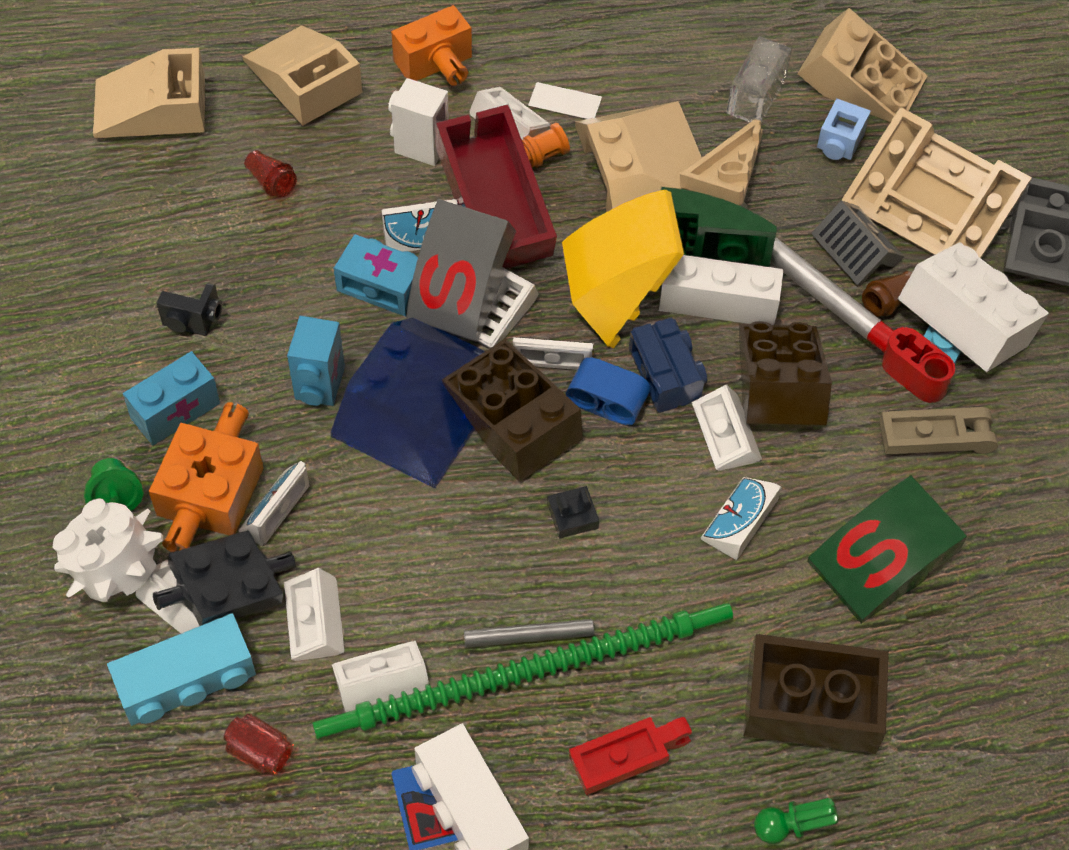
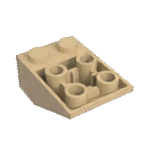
M850 8L824 28L798 72L800 77L824 97L834 101L837 98L871 110L870 115L888 122L892 121L900 107L909 111L927 78V75Z
M302 25L243 56V61L302 126L362 93L360 63L339 41Z
M199 48L162 49L96 79L94 138L205 132V74Z

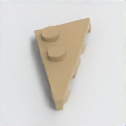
M754 119L680 173V187L721 198L739 206L742 205L763 135L761 121Z

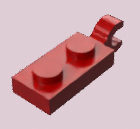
M648 717L569 749V758L585 794L588 795L667 763L669 761V754L666 749H677L691 742L689 735L692 734V730L685 717L677 718L658 728L655 727L652 718Z

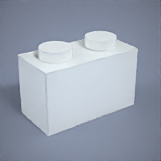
M406 78L400 90L393 92L388 105V110L392 113L390 135L394 137V151L397 154L435 166L440 158L435 146L436 123L449 120L448 91Z

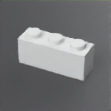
M683 255L662 283L659 311L746 324L762 321L774 325L780 302L783 269Z
M463 723L414 748L416 765L411 767L414 777L422 791L430 789L437 803L432 806L439 823L444 830L451 827L459 841L454 844L455 850H528L529 837Z

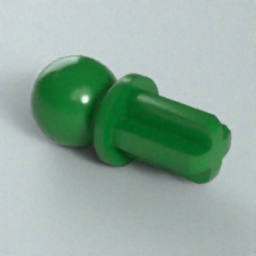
M831 798L800 805L792 801L789 802V812L786 813L776 807L762 809L755 817L754 830L762 841L769 844H777L782 842L791 830H794L797 838H803L804 832L836 825L838 823V812Z

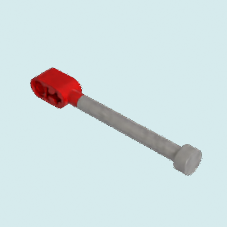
M743 202L740 206L747 209V204ZM775 238L770 262L778 269H783L784 274L884 353L882 367L887 374L924 402L935 403L941 401L946 396L955 373V363L951 357L912 328L901 327L896 330L891 329L778 238Z

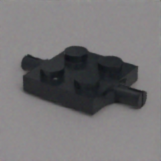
M249 530L169 553L168 565L176 579V586L153 592V601L157 610L182 602L185 607L193 612L199 626L232 613L236 619L282 604L283 592L274 578V574L295 568V558L292 556L291 551L267 558L257 547Z

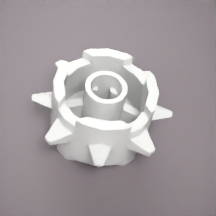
M100 498L92 500L84 506L82 513L73 519L65 530L55 536L53 548L57 552L59 562L55 564L54 570L70 574L74 578L72 585L66 593L68 598L83 589L91 599L108 602L110 596L122 591L128 596L146 583L156 568V563L153 560L155 548H158L157 545L163 541L162 533L146 531L143 527L150 513L149 509L134 516L125 505L115 502L106 503Z

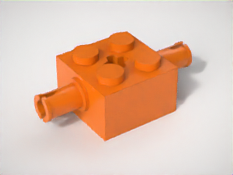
M228 402L224 405L223 412L214 431L181 422L149 489V495L156 516L173 520L169 532L162 542L163 547L170 552H176L178 546L181 547L180 550L189 548L198 527L229 536L237 532L264 469L259 444L238 438L249 416L248 410L240 404L236 405L234 412H232L233 402Z

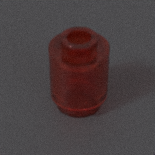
M251 713L246 714L242 719L240 717L234 718L227 727L223 740L227 742L225 750L228 754L262 774L269 772L274 776L283 769L294 747L293 743L287 741L285 733Z

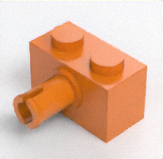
M454 5L391 31L393 61L406 78L418 81L441 71L447 82L452 86L457 85L453 76L457 78L460 84L467 78L468 69L461 62L472 58V28Z

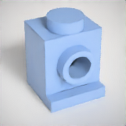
M836 98L821 128L817 148L822 149L823 153L830 159L839 160L844 157L851 160L861 139L865 135L871 110ZM839 117L854 121L856 125L840 121Z

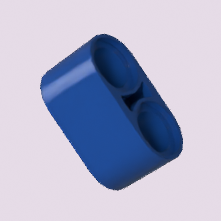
M589 357L582 360L566 391V396L580 409L619 424L631 425L634 424L651 387L646 379L634 372L600 359Z

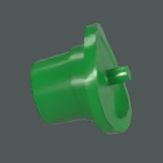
M115 458L100 460L93 466L91 478L86 483L83 493L86 504L89 501L100 498L106 503L115 502L125 505L130 511L134 510L141 503L144 494L141 480L135 472L126 468L122 461Z

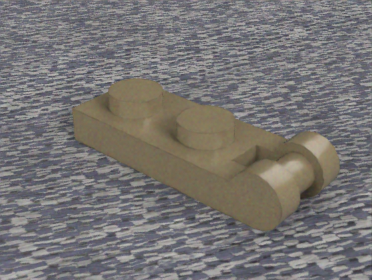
M986 407L882 412L879 419L886 455L968 450L985 454L993 452L998 448L996 434L990 430V425L993 423L991 411ZM965 426L974 429V432H966Z

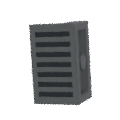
M842 200L811 233L859 286L881 264L895 267L905 257L859 206Z

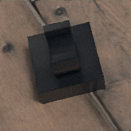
M587 486L547 496V505L559 539L599 529V518Z

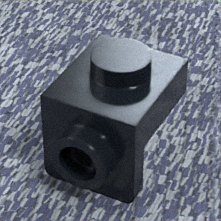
M211 283L206 284L199 300L162 291L156 302L162 325L176 332L187 331L207 336L212 322L217 323L222 312V301L218 298L216 285Z

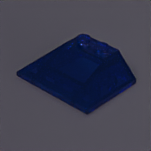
M413 317L391 323L350 379L330 432L331 437L436 488L475 430L443 385L442 379L485 351Z

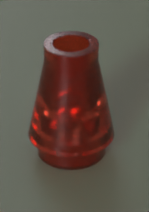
M254 150L247 155L244 162L245 168L253 174L269 196L282 198L293 191L296 186L297 176L290 164L267 156L259 150Z

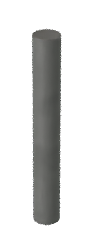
M592 619L464 630L465 648L594 636Z

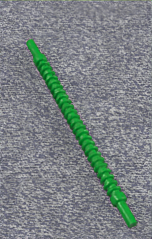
M729 603L690 614L683 610L673 613L672 619L663 616L660 623L653 619L650 620L649 626L639 623L636 630L628 626L625 633L617 629L614 636L604 633L601 640L596 636L592 637L590 643L582 639L579 646L575 647L573 643H569L566 650L558 646L556 652L551 653L547 649L542 657L534 653L533 659L527 660L523 656L520 663L510 660L507 667L498 663L496 670L486 667L483 674L474 670L472 677H467L463 673L461 680L456 681L454 677H450L447 684H443L439 680L434 688H431L429 684L425 685V690L419 691L417 687H414L412 694L407 695L405 691H401V697L395 698L394 695L390 694L388 696L389 700L385 702L381 698H377L376 704L373 705L369 701L358 703L355 705V710L312 722L316 739L358 727L362 731L375 728L378 721L386 725L388 723L387 719L391 717L395 721H399L401 714H406L410 718L415 710L423 714L424 708L430 707L434 711L439 703L447 707L450 700H454L455 703L459 704L460 698L466 696L468 700H472L474 693H478L483 697L485 690L490 689L492 693H496L498 686H502L503 689L507 690L509 683L514 682L516 686H520V680L526 679L528 683H531L533 676L543 679L546 672L555 676L557 669H561L566 673L570 665H573L575 669H579L581 662H585L586 665L590 666L592 659L602 662L605 655L614 659L616 652H620L624 656L627 654V649L631 648L632 651L637 652L640 645L648 649L651 642L661 645L664 638L669 642H672L676 635L680 639L687 638L693 635L694 630L733 619V611Z

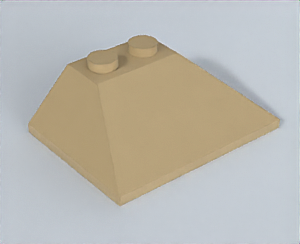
M679 101L575 122L584 152L594 153L607 188V212L635 198L660 191L661 187L688 190L680 187V173L702 158Z
M900 107L842 198V201L859 206L872 221L932 255H936L961 242L964 246L975 250L978 257L982 258L1032 180V177L1000 160L993 165L934 133L933 124Z

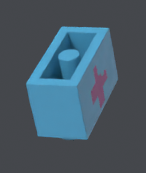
M354 234L334 267L336 291L406 317L418 257L411 252H402L386 246L376 239H367Z
M299 316L287 354L295 400H301L309 405L324 404L334 406L345 369L340 324L335 321Z
M192 351L123 393L131 420L152 446L176 432L180 422L189 424L220 404L214 377Z

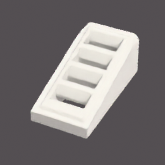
M505 268L503 269L506 273L490 310L491 313L502 318V320L498 324L487 318L485 325L493 329L494 332L491 336L481 332L478 340L480 344L489 349L508 335L539 295L534 284ZM511 291L518 296L513 300L505 294ZM499 301L510 307L507 312L496 306Z

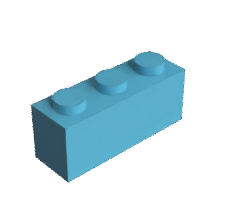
M233 613L107 663L131 726L138 723L147 724L154 722L169 710L182 705L193 706L198 704L208 694L223 688H237L247 682L248 678L256 675L251 655Z

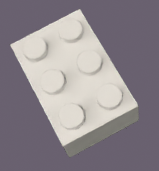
M961 242L918 263L898 297L903 304L986 372L1027 348L1049 314L1038 304L1034 297L1022 292L1008 280L1004 273L993 269L978 257L975 250L964 246Z

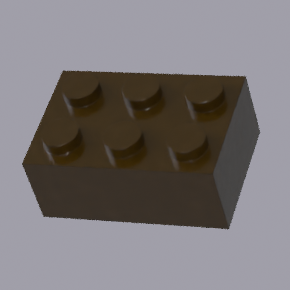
M756 634L749 656L743 736L876 754L886 734L889 651Z

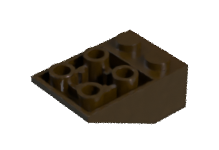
M762 321L751 324H739L742 403L746 423L827 425L832 381L817 326H810L802 322H795L790 325H771Z
M507 339L497 343L442 379L443 385L494 457L519 482L583 439L581 409Z

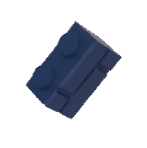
M673 317L657 321L654 325L646 324L633 328L630 332L629 351L640 375L650 384L651 390L649 395L656 411L661 413L674 409L678 405L685 406L691 404L693 401L701 398L703 386L707 383V373L701 361H694L691 354L692 341L687 330L680 331Z

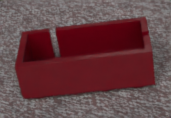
M509 104L476 112L475 138L470 139L471 119L469 114L436 123L435 146L453 197L457 199L458 205L507 220L516 230L502 267L507 269L553 256L557 235Z

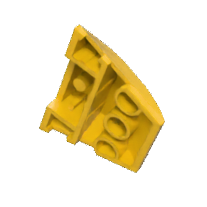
M668 190L652 192L623 203L585 223L562 241L572 304L605 344L611 348H615L621 340L617 334L628 319L635 321L640 314L639 304L649 291L656 292L684 255L672 195Z

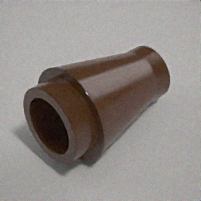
M904 271L898 275L869 282L862 293L864 307L876 317L891 315L902 304L898 297L912 272Z

